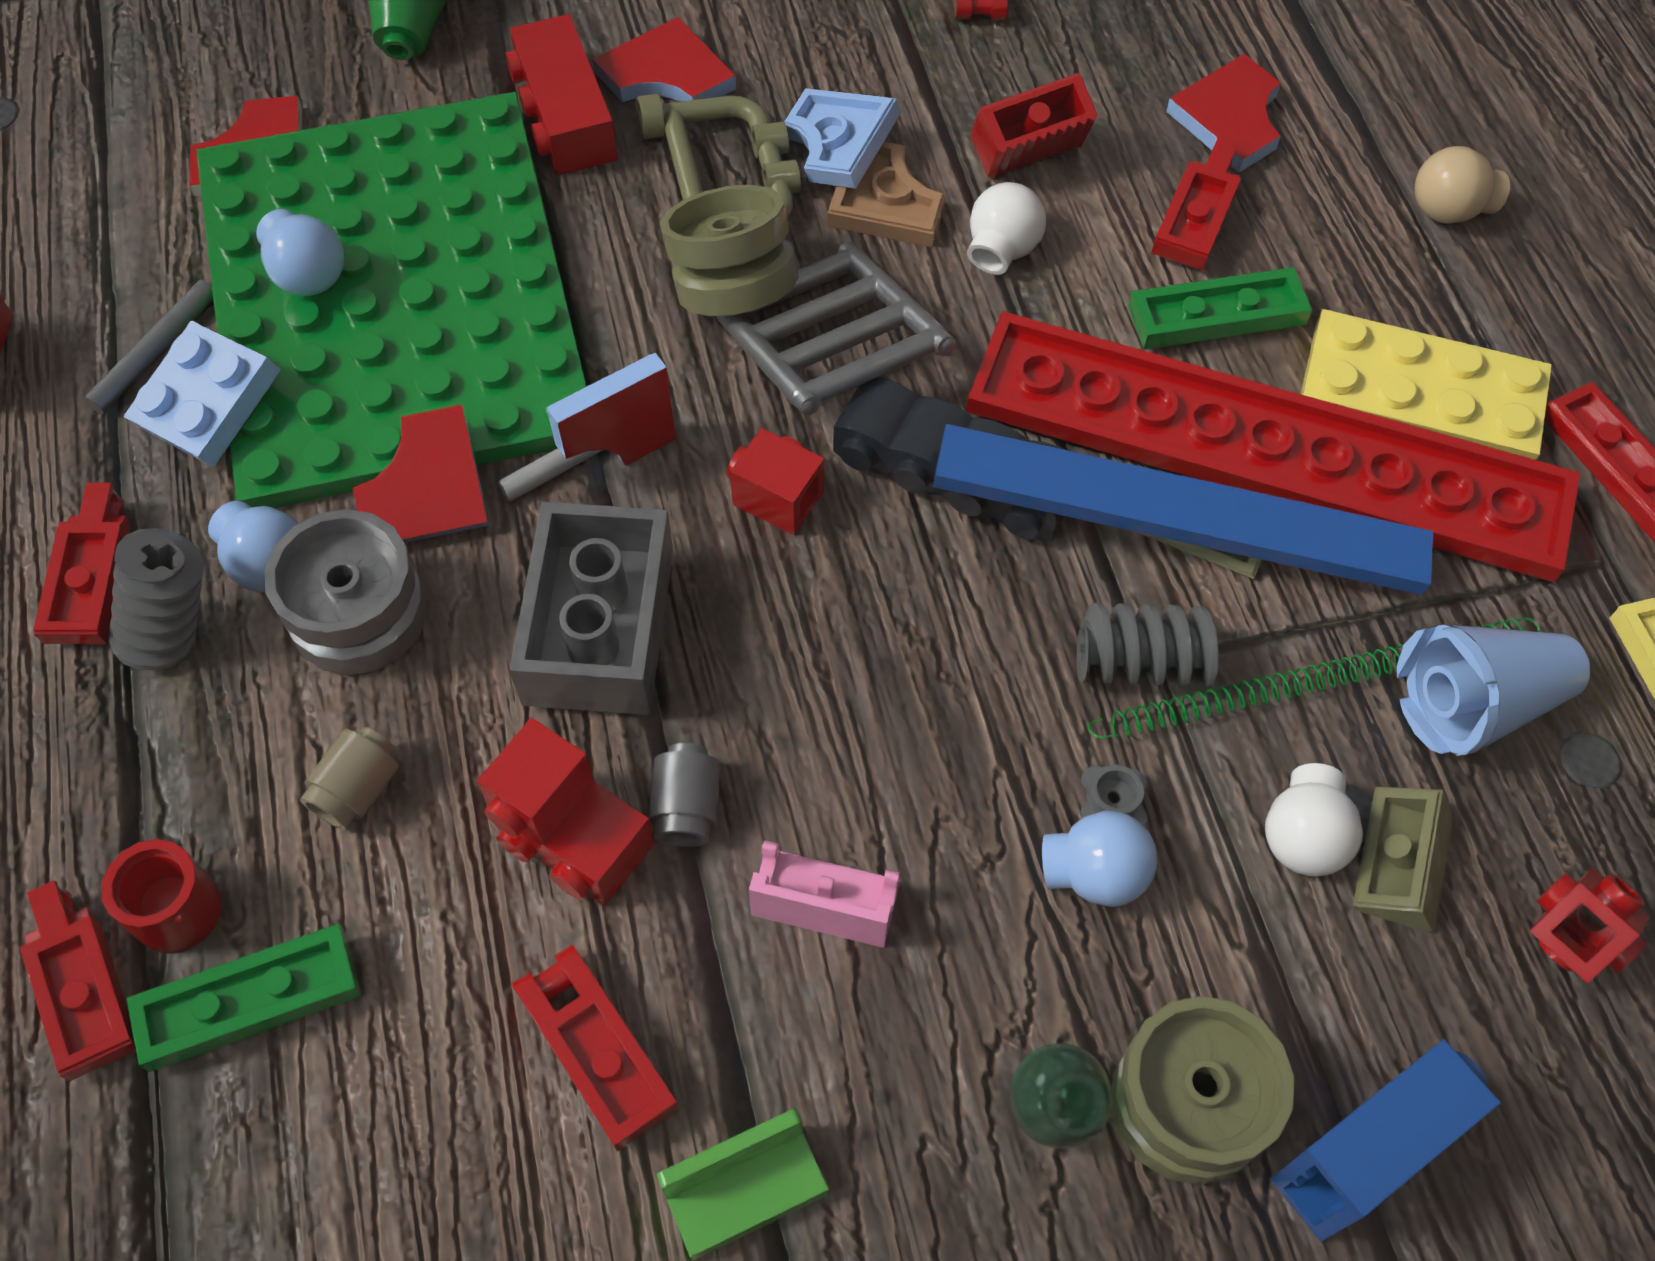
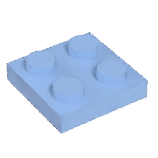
M190 321L183 333L173 342L170 351L147 384L139 390L135 401L124 417L139 428L214 468L281 369L267 357Z

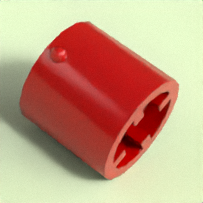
M153 839L138 842L121 851L108 866L102 881V902L108 914L152 951L171 954L189 950L204 941L216 927L222 911L221 893L214 880L186 850L171 841Z

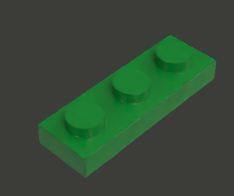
M1294 267L1136 290L1131 292L1128 304L1144 350L1307 325L1312 312Z
M338 923L127 997L126 999L139 1066L148 1072H152L361 997L362 993L347 934Z

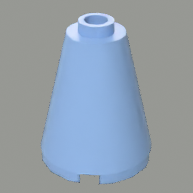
M1436 625L1416 631L1403 646L1397 663V678L1406 677L1409 697L1399 700L1403 714L1414 734L1430 750L1440 754L1451 752L1457 754L1456 756L1467 755L1483 749L1581 694L1589 681L1590 663L1580 643L1566 634Z

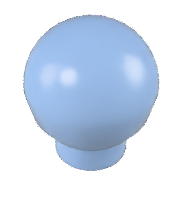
M286 209L273 210L261 219L256 231L258 242L261 244V260L268 277L276 286L290 294L312 296L320 294L334 285L341 275L344 266V250L338 235L328 224L309 215H295Z
M231 501L222 505L213 514L209 522L208 533L210 538L218 544V560L228 577L242 588L255 592H265L264 569L271 552L280 539L293 526L299 523L289 514L271 507L259 506L251 508L245 502Z
M1105 810L1085 816L1071 827L1069 833L1044 835L1042 861L1045 882L1048 889L1073 888L1077 895L1090 903L1110 907L1128 904L1140 897L1148 889L1157 869L1155 843L1148 830L1139 821L1122 812Z

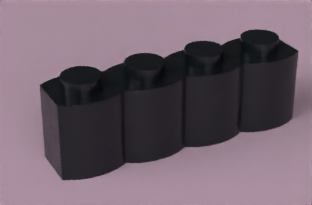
M879 376L857 387L834 425L833 451L840 456L845 464L859 471L869 470L887 473L900 487L911 493L940 495L955 510L964 515L996 518L1017 537L1052 541L1064 517L1063 515L933 487L946 424L1054 448H1063L1042 441L1028 440L1008 426L992 420L973 418L962 409L946 401L918 396L907 387L888 378Z

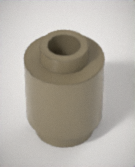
M363 727L359 733L348 729L343 730L304 783L308 789L300 798L301 803L325 822L338 829L346 830L353 819L361 820L399 769L398 763L392 757L396 751L395 746L384 736L368 727Z

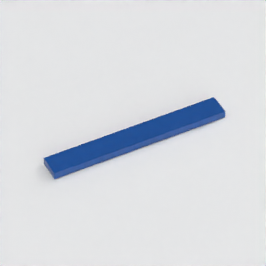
M950 424L945 426L933 487L1421 595L1431 585L1433 531Z

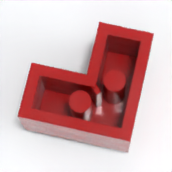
M532 717L476 780L488 805L484 813L498 827L500 833L496 839L501 846L524 863H528L535 857L552 869V872L549 874L550 878L562 890L578 900H582L588 894L606 906L655 844L649 818L594 781L587 754Z

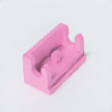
M767 840L763 842L761 868L759 873H753L749 887L752 916L882 948L885 947L900 885V872L886 869L885 875L882 876L780 851L779 843Z

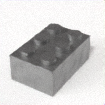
M541 501L509 669L522 706L650 715L673 556L668 510Z

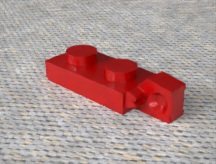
M1217 138L1206 165L1196 161H1189L1157 232L1151 254L1204 271L1241 181L1240 175L1229 172L1238 144Z
M86 483L79 516H69L67 522H58L33 627L34 635L42 644H107L112 618L111 606L113 602V574L116 563L114 560L117 544L125 535L129 534L130 523L127 517L123 516L125 501L115 492L112 483Z
M53 880L27 892L38 929L25 934L26 944L19 948L56 1070L60 1077L70 1082L136 1051L129 1011L101 925L95 920L92 911L88 908L77 911L71 893L68 890L64 892L58 887L57 881Z

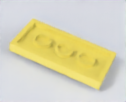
M1322 309L1315 327L1301 394L1536 460L1540 455L1552 364Z

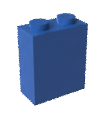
M1443 1039L1273 1175L1270 1180L1321 1242L1365 1217L1501 1102L1488 1089L1487 1078L1480 1067L1467 1055L1455 1051Z

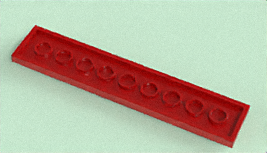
M1002 311L968 396L966 412L1196 479L1433 531L1434 548L1555 583L1565 569L1581 472Z

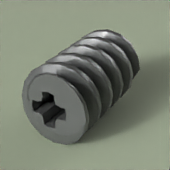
M152 528L139 529L129 533L117 544L114 560L116 563L113 574L114 585L112 590L113 602L111 606L112 618L109 643L113 654L123 664L139 670H160L173 667L186 659L194 648L204 561L200 550L189 539L173 531Z
M1092 603L1081 622L1078 634L1076 659L1079 682L1085 683L1091 666L1098 665L1103 683L1111 684L1117 666H1124L1128 683L1130 685H1137L1142 668L1149 667L1154 684L1162 686L1168 668H1175L1179 685L1188 687L1195 668L1201 670L1204 685L1211 687L1218 673L1219 661L1218 638L1212 615L1207 607L1194 606L1186 616L1181 606L1168 605L1160 617V613L1155 605L1143 604L1138 609L1136 616H1134V612L1129 604L1118 603L1113 608L1109 618L1104 604Z

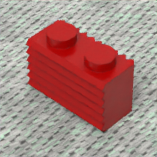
M1076 73L978 108L979 112L975 118L976 122H973L974 126L970 135L987 177L995 179L997 173L1004 176L1006 170L1014 172L1016 166L1023 169L1026 163L1033 166L1035 160L1043 162L1045 156L1052 159L1054 153L1062 155L1064 149L1071 152L1074 146L1081 148L1098 113L1082 76Z

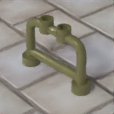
M659 94L637 96V112L643 140L665 137L666 133L683 200L703 192L685 123L730 117L740 118L748 122L750 126L755 157L759 158L761 163L764 187H769L781 194L788 220L793 210L792 194L800 193L801 180L797 161H782L780 156L789 153V139L784 121L770 123V119L763 107L755 101L742 96H721L661 104Z

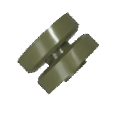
M735 185L703 191L680 201L667 210L660 220L668 259L675 263L672 267V274L679 303L691 313L706 316H727L757 310L781 299L794 288L799 278L791 242L785 238L789 232L784 202L781 194L769 187Z
M1196 996L1169 1002L1144 1021L1113 1073L1110 1105L1120 1137L1139 1162L1168 1180L1203 1185L1231 1178L1280 1137L1293 1111L1294 1074L1283 1044L1260 1017L1233 1001ZM1203 1090L1207 1097L1200 1095L1198 1091Z

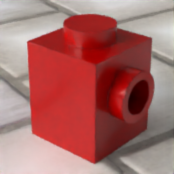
M761 428L748 447L742 445L736 450L729 463L727 477L731 481L732 505L795 535L824 493L825 458L807 450L799 441L791 437H780Z

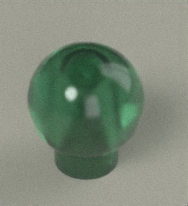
M1049 1044L1031 1052L1017 1067L1011 1081L1010 1104L1018 1125L1032 1140L1052 1149H1072L1091 1141L1103 1130L1111 1114L1112 1091L1104 1068L1089 1052L1070 1044Z

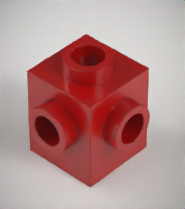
M1591 867L1576 881L1566 872L1536 901L1545 912L1534 924L1530 932L1539 940L1543 951L1555 963L1565 970L1574 971L1587 984L1606 966L1617 974L1647 946V943L1639 937L1650 917L1640 909L1645 902L1634 888L1613 873H1609L1604 877ZM1586 906L1605 925L1597 926L1589 923L1584 918L1583 907Z

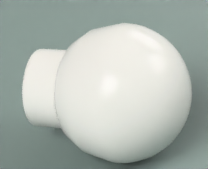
M1004 182L991 186L977 198L970 218L973 240L967 250L969 260L977 268L989 274H1003L1007 271L1012 260L1028 255L1041 241L1046 228V213L1036 193L1022 184Z
M1319 763L1298 766L1292 771L1290 787L1274 800L1265 821V834L1268 845L1279 862L1296 873L1307 876L1333 874L1348 865L1360 848L1363 829L1359 811L1345 794L1346 777L1340 770Z

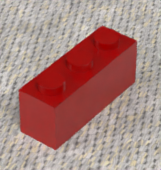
M566 14L509 28L514 50L505 52L507 65L513 83L523 82L524 86L518 87V92L526 119L536 118L537 123L531 124L539 155L549 154L556 175L617 161L618 156L613 122L571 15Z

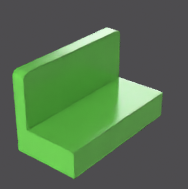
M797 1108L778 1115L656 1174L692 1261L827 1196L829 1193V1189L803 1134V1121Z

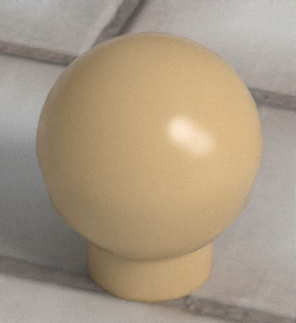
M1465 146L1447 147L1431 155L1421 166L1415 180V197L1419 207L1428 217L1444 224L1466 222L1480 213L1494 214L1504 206L1510 191L1508 175L1502 170L1493 169L1484 155Z

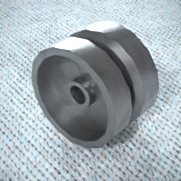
M343 509L316 514L293 526L274 546L264 569L265 593L301 655L323 671L354 675L381 669L401 658L420 636L427 617L425 590L414 569L413 561L405 543L394 526L373 513Z

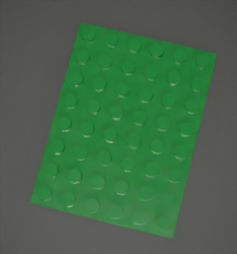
M516 92L196 149L217 333L267 357L281 369L230 443L236 501L245 502L251 508L259 506L277 508L353 492L352 488L375 479L393 461L401 442V416L461 404L466 415L476 466L558 448L555 445L547 407L585 388L586 384ZM286 209L295 215L312 216L328 224L336 232L344 250V266L341 275L333 286L317 295L298 296L280 289L270 280L261 260V244L258 242L256 235L258 224L266 214L273 210Z

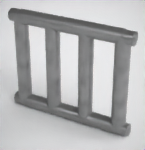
M851 242L842 244L837 254L799 269V278L794 288L778 301L745 313L716 316L717 320L786 398L805 416L815 414L820 408V403L934 352L941 356H946L956 346L955 339L935 318ZM850 272L859 279L857 282L758 324L752 325L746 318L750 314ZM875 298H879L887 305L883 309L781 353H778L770 344ZM905 324L916 333L909 338L806 383L796 373L801 369Z

